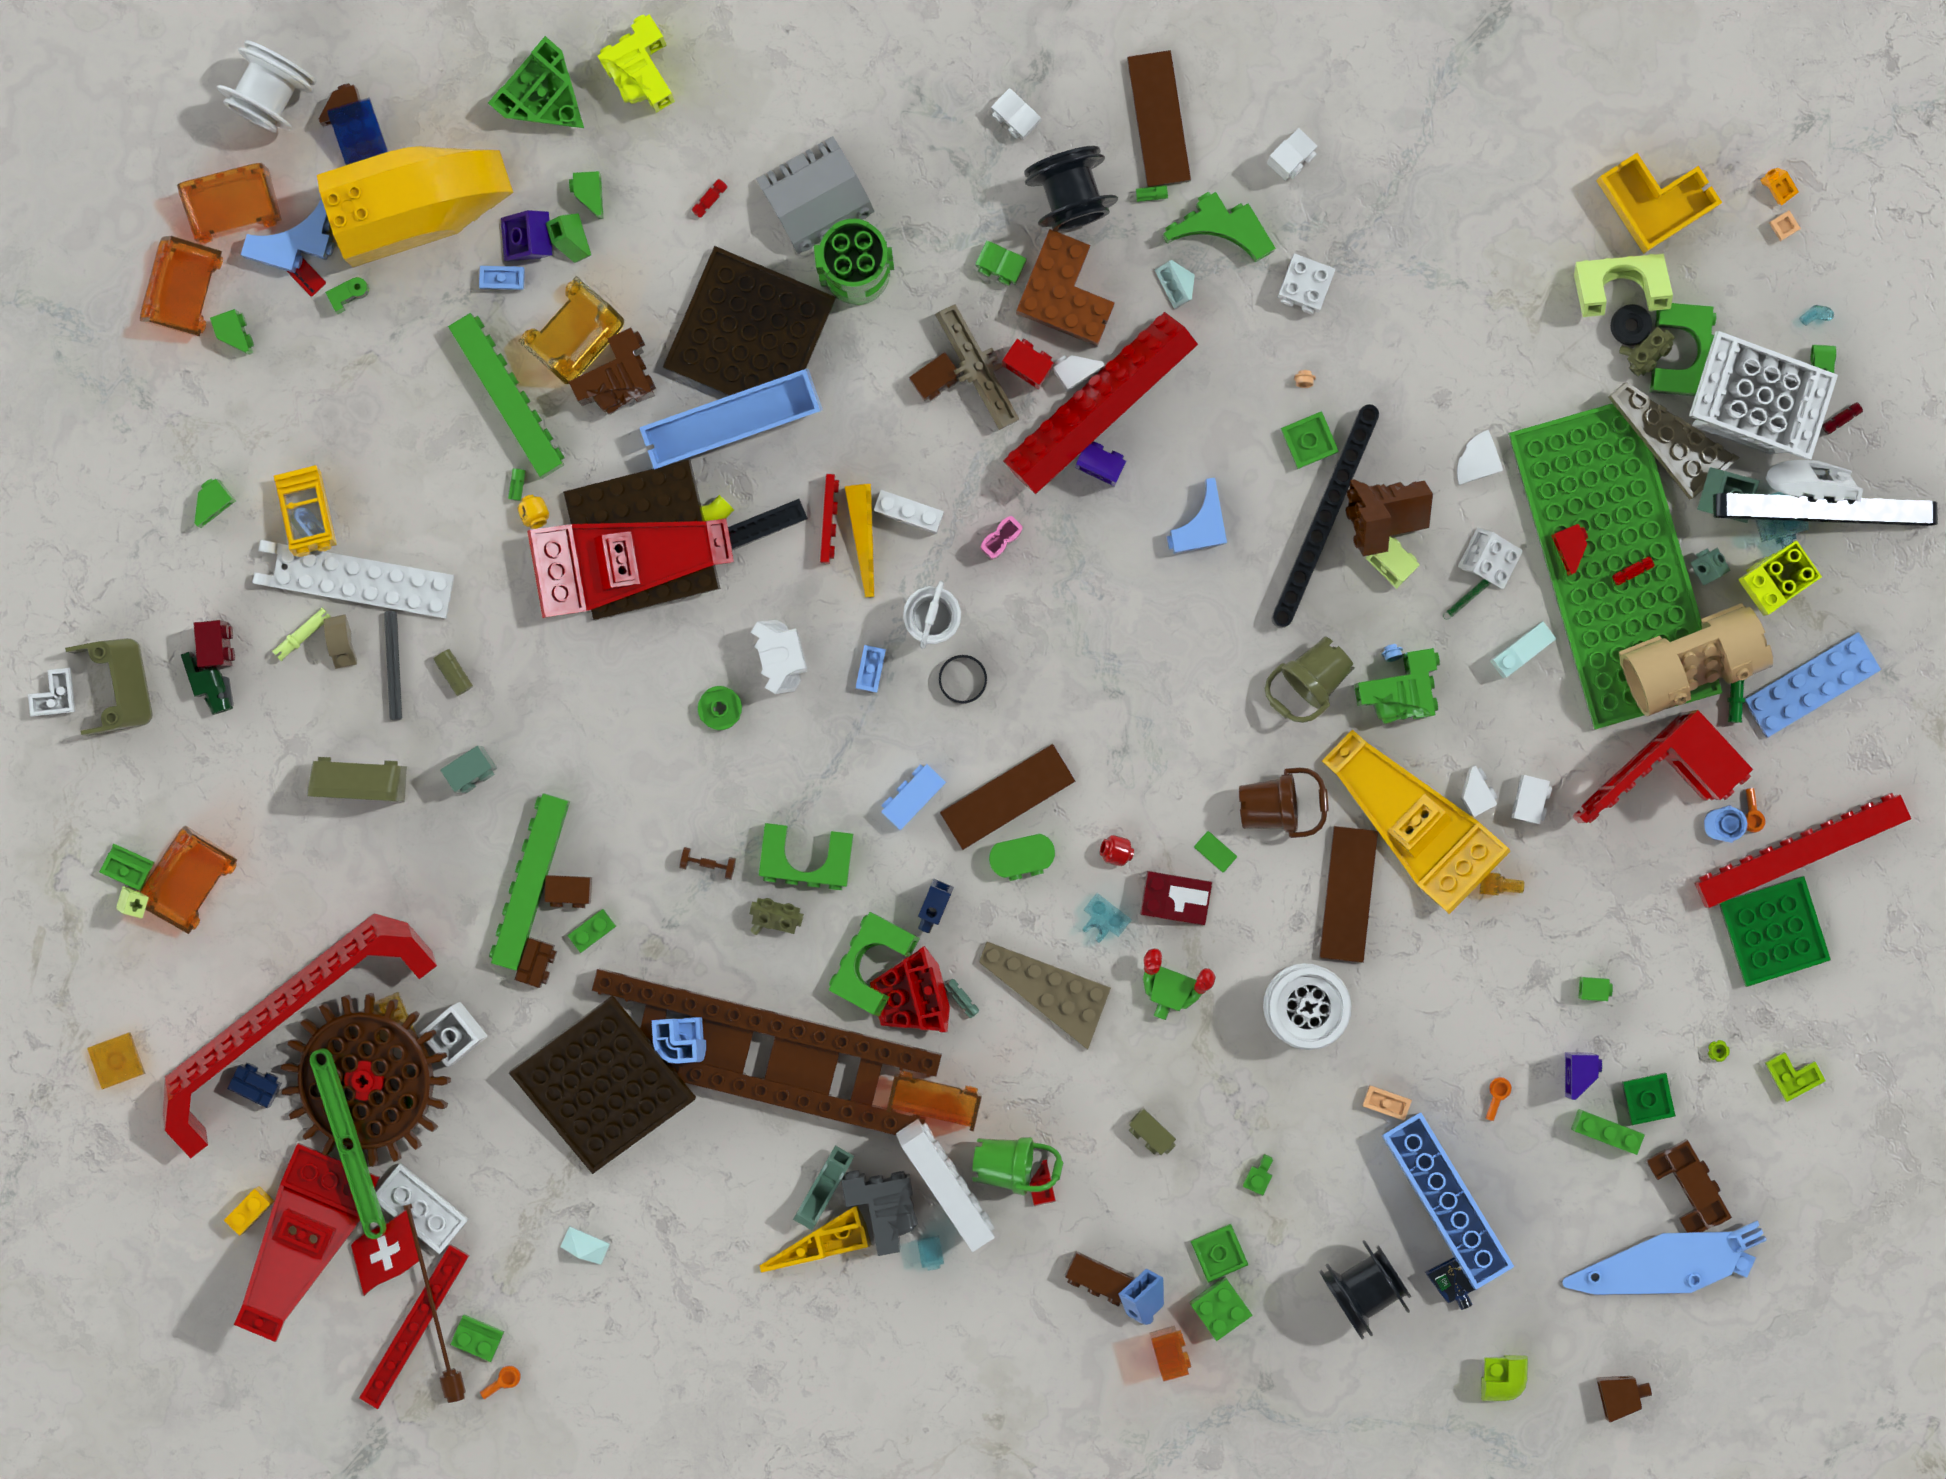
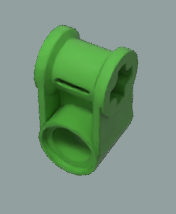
M1812 345L1811 365L1834 373L1836 346Z

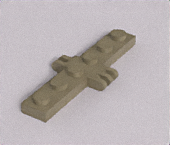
M956 304L936 313V318L961 361L958 364L959 368L954 370L956 375L962 372L964 374L958 378L960 383L965 380L968 383L973 382L999 430L1017 422L1019 417L994 374L995 371L1003 366L1001 363L993 365V362L998 360L996 355L991 358L988 356L994 352L993 348L981 351Z

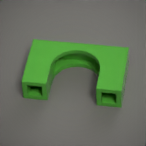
M1672 303L1671 309L1656 310L1655 327L1681 329L1688 332L1696 342L1697 356L1694 363L1684 370L1655 368L1651 373V393L1696 395L1714 338L1712 326L1716 324V313H1713V306Z
M765 823L759 876H763V881L776 882V879L780 878L785 879L786 884L798 885V881H804L810 887L820 888V883L829 884V889L842 890V886L847 887L854 834L831 831L828 857L823 866L813 872H801L793 868L786 858L785 846L788 826Z
M869 912L860 923L861 929L858 935L856 934L852 938L848 954L842 957L838 973L832 976L829 983V991L873 1015L880 1016L889 996L870 987L863 980L860 973V962L863 955L874 946L885 945L909 957L912 955L920 938L890 921Z

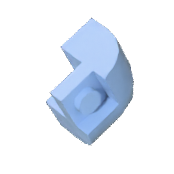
M702 1017L652 1020L654 1049L662 1059L668 1063L679 1064L702 1062L704 1060L706 1040H703Z

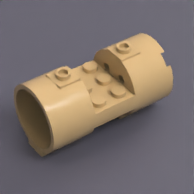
M1741 603L1701 619L1702 630L1672 642L1657 636L1620 651V665L1624 671L1630 691L1645 716H1650L1665 709L1682 705L1691 700L1690 691L1705 683L1715 682L1718 678L1722 677L1728 684L1771 668L1773 666L1771 647L1767 645L1764 636L1765 630L1751 607L1746 608Z

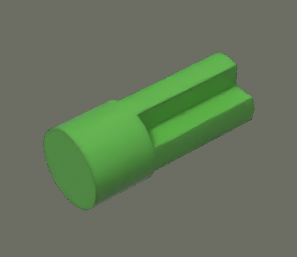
M1167 185L1137 188V202L1168 199Z
M512 469L508 499L521 501L526 470Z

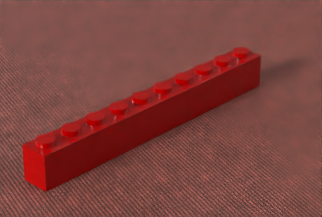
M1893 792L1880 797L1881 801L1873 804L1871 801L1860 806L1861 810L1853 813L1852 810L1840 815L1841 819L1835 822L1832 819L1821 823V828L1813 831L1812 828L1800 832L1801 837L1794 840L1792 837L1780 841V846L1776 848L1768 846L1759 850L1760 855L1752 857V855L1745 856L1739 859L1740 863L1732 866L1730 863L1720 867L1719 873L1712 875L1710 872L1700 876V881L1694 884L1705 908L1713 907L1911 820L1902 796L1893 795Z

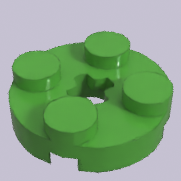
M724 686L709 688L701 696L698 703V714L701 721L715 730H726L733 727L739 721L742 713V703L739 696L732 689ZM717 702L726 705V709L723 710L721 715H719L718 711H714Z

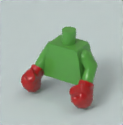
M1150 949L1144 956L1145 972L1143 983L1145 993L1150 997L1149 1000L1158 1003L1153 1015L1155 1017L1166 1020L1170 1008L1177 1011L1187 1009L1198 1001L1202 994L1211 989L1215 983L1216 976L1209 968L1202 969L1197 979H1193L1162 967V953L1159 949Z

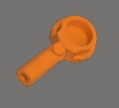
M1750 788L1746 789L1748 813L1745 816L1748 823L1747 830L1756 833L1764 828L1765 817L1757 810L1755 790Z
M1503 1077L1495 1078L1489 1086L1493 1098L1486 1119L1491 1121L1495 1119L1501 1100H1504L1511 1093V1084Z
M514 1366L503 1367L499 1372L498 1380L480 1392L481 1396L486 1399L502 1387H515L521 1379L519 1370Z

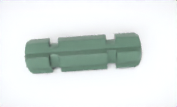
M955 979L949 980L944 985L948 993H952V998L961 1009L966 1010L965 1013L969 1018L974 1017L979 1012L978 1007L975 1004H971L972 1000L962 988H958L959 984Z

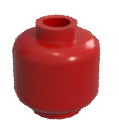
M1111 835L1102 841L1100 855L1106 863L1124 866L1128 861L1132 860L1134 848H1131L1129 839Z

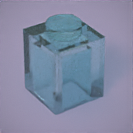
M940 1236L918 1239L917 1243L922 1268L927 1267L928 1271L941 1268L940 1265L944 1264Z

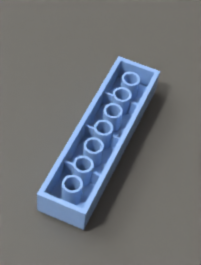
M1418 1113L1381 1135L1473 1289L1477 1290L1514 1267L1513 1263L1422 1113Z

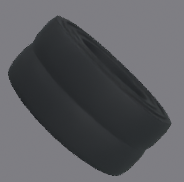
M1635 304L1621 307L1611 319L1610 328L1612 335L1618 342L1624 345H1636L1649 336L1652 329L1650 314L1645 308ZM1634 319L1637 322L1636 330L1629 331L1625 326L1626 320Z

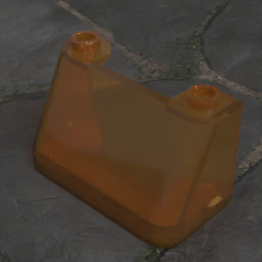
M263 163L250 164L177 184L194 240L200 242V244L212 242V238L216 236V233L255 223L263 224L264 227H271L277 224L276 221L282 220L270 172Z
M174 236L162 237L157 248L143 301L140 321L185 334L200 336V333H203L206 327V321L203 315H201L212 273L216 269L219 270L222 266V251Z
M187 826L182 827L140 891L149 897L145 910L189 934L191 930H195L199 925L198 910L219 877L231 874L235 870L237 865L236 857Z

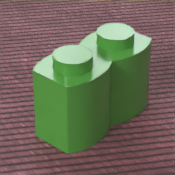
M986 240L975 265L979 268V273L988 277L991 274L999 277V282L1010 286L1011 283L1016 285L1027 259Z

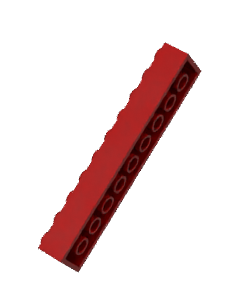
M1164 312L1147 329L1140 332L1135 340L1125 346L1084 387L1076 391L1073 397L1060 406L1034 433L1026 437L1024 442L1011 451L1003 462L1016 478L1034 494H1037L1188 355L1198 343L1182 324Z

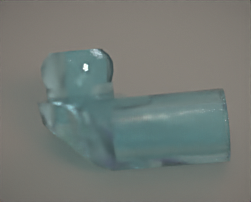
M1814 305L1799 319L1807 326L1814 319L1831 321L1834 318V312L1827 306Z

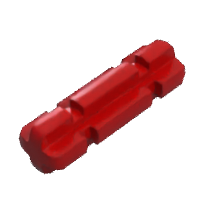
M717 179L713 184L714 187H710L699 200L700 203H696L692 208V212L696 216L703 217L706 213L705 210L707 208L710 209L720 197L719 194H723L728 186L722 180Z
M1646 557L1641 562L1623 569V572L1620 571L1612 576L1613 581L1616 585H1621L1626 580L1642 574L1644 570L1647 571L1655 566L1651 557Z

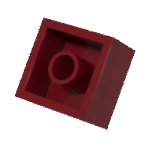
M222 620L194 622L197 667L208 669L232 666V661H235L234 648H231L230 639H233L232 626H229V622Z

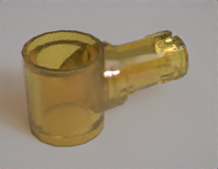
M1489 873L1480 883L1479 894L1499 896V893L1503 894V892H1524L1523 880L1505 879L1499 873Z

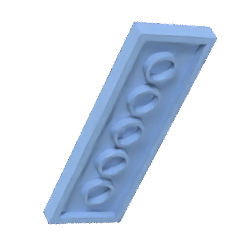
M1857 632L1747 697L1745 703L1765 737L1768 738L1879 672L1881 668L1860 633Z

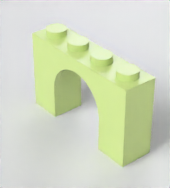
M1664 254L1576 262L1574 278L1583 317L1605 315L1607 300L1604 285L1611 280L1619 278L1633 280L1643 288L1649 311L1671 309L1673 293Z

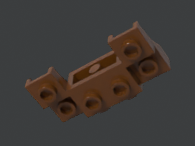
M1687 1139L1667 1150L1664 1149L1646 1160L1657 1180L1673 1173L1691 1203L1693 1210L1679 1217L1687 1233L1703 1232L1732 1218L1718 1194L1721 1191L1715 1180L1711 1181L1707 1174L1710 1172L1708 1166L1703 1160L1700 1162Z

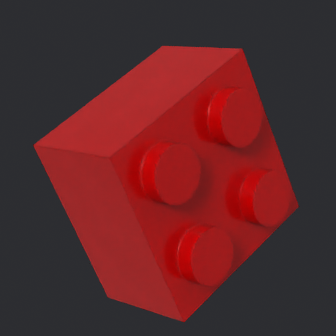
M1023 338L1022 341L1016 339L1002 360V366L1039 390L1053 369L1054 362H1052V357L1044 351L1040 353L1035 351L1034 345Z

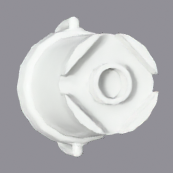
M939 581L937 587L928 586L918 589L908 598L904 606L903 620L906 629L913 638L921 642V649H925L927 644H938L947 641L955 634L960 625L961 610L959 603L951 592L943 589V581Z

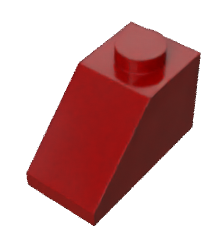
M1579 524L1551 535L1568 576L1576 573L1587 546V532L1584 527L1580 528Z

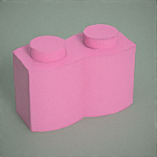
M1012 516L1005 518L998 525L996 532L989 534L983 540L981 550L991 560L998 558L1005 551L1007 544L1012 543L1019 537L1023 526Z

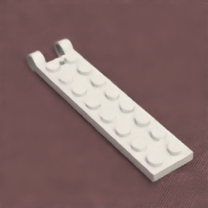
M260 540L258 551L277 554L274 576L254 572L253 584L447 619L455 575L318 550L310 552L307 556L297 557V555L294 556L290 552L289 545ZM283 564H287L288 568L286 570L282 569Z

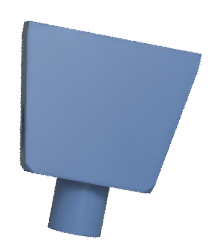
M1145 1269L1119 1293L1125 1312L1129 1317L1145 1325L1153 1322V1315L1164 1305L1163 1277Z

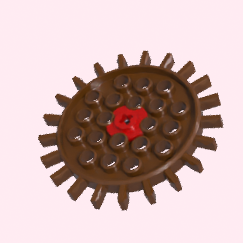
M369 993L365 996L364 1011L354 1012L350 995H345L341 997L344 1015L335 1017L331 1008L325 1003L319 1006V1010L325 1018L326 1024L318 1028L309 1019H304L300 1022L302 1027L312 1037L307 1044L296 1039L288 1041L287 1045L301 1052L302 1055L299 1064L285 1063L281 1065V1069L287 1072L298 1073V1086H289L281 1090L282 1095H300L303 1107L292 1111L289 1114L290 1119L299 1118L307 1113L313 1122V1126L306 1130L303 1138L305 1140L309 1139L320 1130L329 1137L324 1145L322 1154L325 1156L330 1154L334 1150L336 1142L321 1095L316 1094L314 1090L317 1083L310 1064V1056L314 1051L322 1048L330 1051L343 1091L348 1088L353 1093L352 1099L346 1098L361 1148L367 1149L369 1167H374L378 1164L377 1148L387 1146L393 1162L401 1159V1153L396 1141L404 1137L410 1146L417 1150L422 1146V1143L412 1130L418 1124H421L431 1132H434L439 1127L434 1121L428 1119L425 1114L429 1106L436 1109H445L448 1106V1103L444 1100L432 1097L434 1085L443 1086L451 1082L450 1077H435L433 1075L432 1063L442 1061L447 1057V1054L443 1052L429 1056L424 1043L436 1035L435 1030L425 1032L419 1038L411 1029L420 1013L417 1011L411 1013L404 1023L393 1017L398 1005L397 999L394 998L389 1001L384 1014L374 1011L375 996L374 993ZM351 1026L356 1027L358 1030L356 1038L350 1034ZM381 1030L388 1033L387 1041H383L380 1038ZM334 1040L340 1041L342 1045L340 1051L334 1048ZM364 1044L371 1046L372 1053L370 1055L364 1052ZM395 1047L402 1051L401 1059L394 1056L393 1051ZM348 1057L355 1060L354 1068L348 1066ZM378 1061L385 1064V1072L378 1070ZM408 1065H412L415 1068V1076L408 1074ZM392 1078L399 1082L398 1090L392 1088ZM375 1092H379L382 1095V1103H378L375 1100ZM405 1096L412 1098V1107H408L405 1104ZM359 1106H363L366 1109L365 1117L358 1113ZM389 1109L395 1111L397 1115L395 1121L388 1117ZM373 1123L379 1125V1134H376L372 1131ZM345 1138L343 1145L347 1146L348 1150L352 1149V1140Z

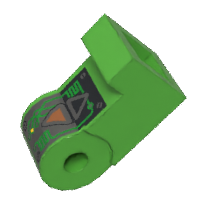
M355 277L325 293L335 312L340 314L346 311L343 306L344 304L354 299L365 298L369 293V286L364 279Z

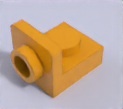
M1780 168L1769 170L1765 177L1760 180L1763 185L1768 186L1779 205H1783L1799 193L1788 172Z

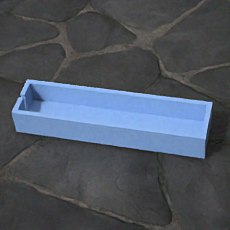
M807 368L639 428L645 445H654L653 449L648 450V454L653 468L657 469L817 413L823 409L811 374Z

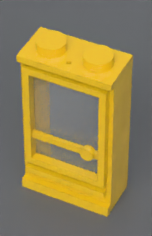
M317 465L274 475L290 552L294 556L303 557L309 555L312 551H327L332 546H336L337 543L322 474Z

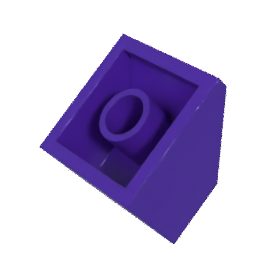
M527 210L501 218L505 262L541 259L552 256V242L546 226V222L550 221L549 212Z
M1093 441L1082 451L1075 468L1115 487L1126 464V460L1123 459L1124 456L1113 450L1109 453L1103 450V445Z
M1565 1052V1097L1576 1100L1599 1078V1072H1602V1059H1599V1055L1594 1053Z

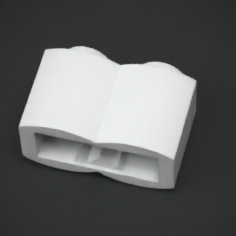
M1010 88L991 107L994 112L992 116L1000 124L1005 122L1009 126L1008 131L1016 139L1020 137L1024 140L1042 121L1041 117Z

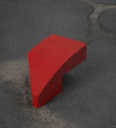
M1047 1159L1042 1161L1039 1169L1033 1175L1029 1183L1030 1186H1041L1051 1181ZM1053 1186L1041 1192H1031L1034 1206L1056 1202Z

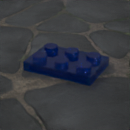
M370 97L327 110L346 165L389 152Z

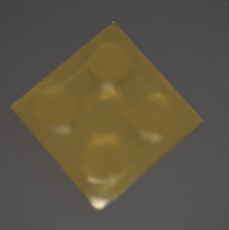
M131 1032L87 1048L102 1089L145 1074Z

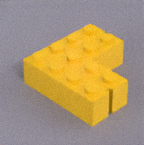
M1638 153L1610 169L1596 180L1643 254L1722 203L1712 186L1704 192L1701 189L1709 181L1699 166L1661 189Z

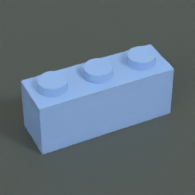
M920 764L912 773L915 777L909 783L905 780L897 788L899 794L894 799L890 796L881 805L884 808L881 812L899 830L946 783L928 764L924 767Z

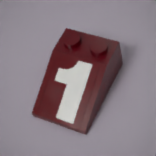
M1147 871L1140 915L1205 925L1212 882Z

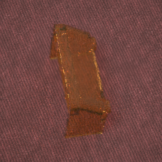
M900 1070V1074L894 1075L886 1111L891 1112V1109H896L969 1126V1130L974 1131L982 1094L978 1092L976 1087L965 1085V1089L915 1078L913 1073Z

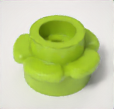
M1722 1040L1713 1041L1708 1046V1055L1712 1060L1715 1059L1717 1062H1722L1729 1056L1730 1049L1727 1047L1726 1042Z

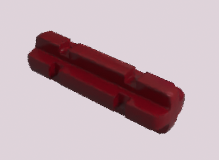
M1858 402L1849 406V409L1847 408L1833 417L1832 421L1829 420L1822 425L1823 430L1827 434H1831L1837 430L1836 428H1840L1852 420L1853 416L1856 417L1861 414L1863 408Z

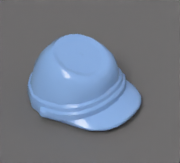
M1731 805L1712 810L1706 815L1704 820L1705 832L1709 837L1733 843L1745 834L1748 824L1744 813Z

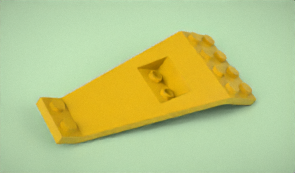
M1353 729L1322 760L1324 765L1339 777L1418 887L1448 914L1511 852L1504 843L1479 821L1367 743ZM1429 813L1427 818H1423L1424 814ZM1410 829H1414L1411 834H1407Z

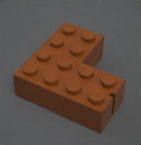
M1049 229L1016 314L1098 347L1106 325L1104 324H1107L1115 302L1075 287L1090 250V245Z

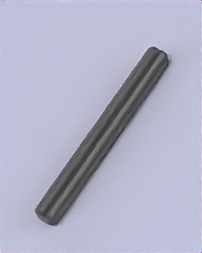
M386 611L384 618L390 720H401L402 702L397 612Z

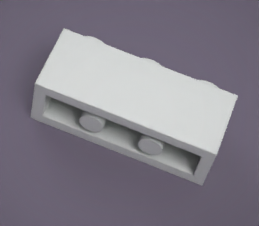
M884 490L880 491L874 508V513L935 534L938 532L944 514L942 510Z

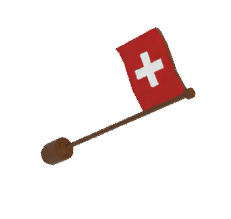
M407 1204L403 1206L404 1212L386 1224V1231L382 1236L377 1239H371L363 1234L351 1244L363 1295L365 1296L377 1285L403 1274L416 1263H420L446 1370L442 1372L443 1375L439 1377L444 1398H447L448 1403L457 1402L465 1399L464 1393H466L462 1374L461 1371L456 1372L455 1368H450L411 1212L413 1207L412 1204ZM380 1227L371 1230V1232L379 1234Z

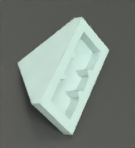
M1173 260L1168 261L1155 270L1174 309L1192 299L1195 277L1193 273Z
M569 1226L561 1248L579 1259L602 1264L610 1243Z

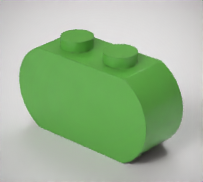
M1035 834L996 843L990 851L989 862L997 875L1003 878L1009 877V881L1021 879L1022 874L1028 872L1031 873V876L1044 874L1043 869L1048 868L1054 860L1055 848L1048 837L1043 834Z

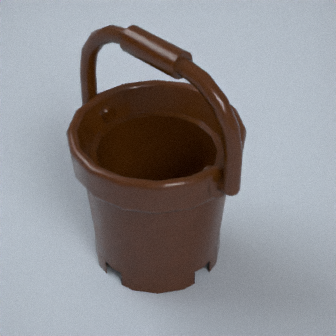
M1309 768L1284 769V775H1281L1279 779L1239 786L1240 815L1244 829H1284L1286 833L1289 832L1290 838L1314 835L1322 829L1326 822L1327 811H1329L1328 792L1325 789L1322 778L1318 773ZM1293 773L1309 774L1319 784V804L1322 814L1318 825L1312 830L1296 832L1298 830V810Z

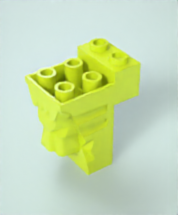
M643 14L633 20L634 23L631 25L634 34L628 33L622 36L616 45H608L601 49L598 59L609 78L613 77L615 85L619 88L625 103L635 104L647 99L657 113L674 103L675 100L650 58V55L667 46L651 15L645 16Z
M1796 540L1769 557L1762 558L1746 570L1747 574L1738 580L1762 615L1766 616L1787 603L1788 600L1822 578V576Z

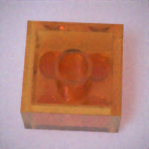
M1174 1325L1149 1332L1163 1382L1189 1375L1188 1368H1191V1363L1187 1351H1182V1347L1186 1345L1181 1330L1177 1331Z

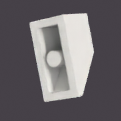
M1064 355L1054 362L1056 366L1053 367V371L1068 392L1102 370L1105 365L1102 361L1073 355L1067 358Z

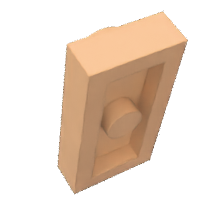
M1369 1085L1362 1106L1405 1121L1412 1100Z

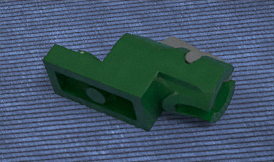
M192 652L181 654L194 697L205 695L206 698L204 700L212 715L233 709L234 703L230 679L222 676V673L215 667L199 672L198 668L201 667H197L196 655L194 656Z

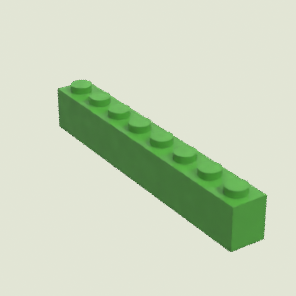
M469 313L449 325L450 331L539 477L543 479L564 466L562 462L565 458L559 447L554 448L550 441L553 440L552 435L547 428L542 429L539 424L542 421L536 410L531 411L528 403L531 402L525 391L520 392L516 385L519 381L514 373H508L504 367L507 365V362L501 353L497 355L493 349L496 344L490 334L487 336L484 334L482 328L485 326L479 316L474 317Z
M545 793L542 794V797L538 796L534 807L537 810L536 817L530 820L528 830L531 831L529 840H524L521 851L525 853L522 861L518 860L515 873H518L516 882L512 881L509 888L511 899L509 903H505L503 908L504 922L503 924L499 923L496 931V936L499 937L497 945H492L489 957L492 958V964L515 971L518 970L545 886L546 875L549 873L570 804L568 800Z

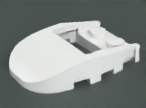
M1784 461L1774 465L1766 476V480L1771 488L1797 497H1802L1804 493L1813 494V498L1816 500H1823L1824 496H1833L1835 501L1850 499L1861 502L1863 488H1859L1852 479L1851 470L1821 461Z

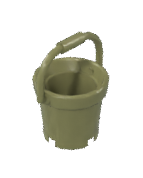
M1323 637L1295 661H1289L1286 664L1281 663L1267 678L1264 688L1266 697L1270 705L1285 719L1289 718L1294 722L1304 723L1320 716L1330 706L1329 696L1348 674L1355 669L1349 656L1339 646L1337 648L1330 646L1333 642L1330 638ZM1282 671L1293 689L1318 710L1306 717L1292 715L1291 711L1271 695L1270 686L1273 679Z

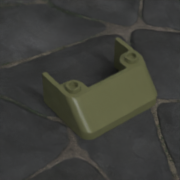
M126 638L98 641L65 648L66 652L73 654L88 651L91 660L95 663L103 664L109 662L117 706L108 707L102 712V727L81 730V735L91 736L146 725L151 721L153 713L141 649L137 641Z
M318 757V761H313L307 796L405 802L407 766H398V761L384 760V765L331 762V757Z

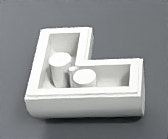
M71 668L47 670L50 692L28 694L30 717L75 712Z

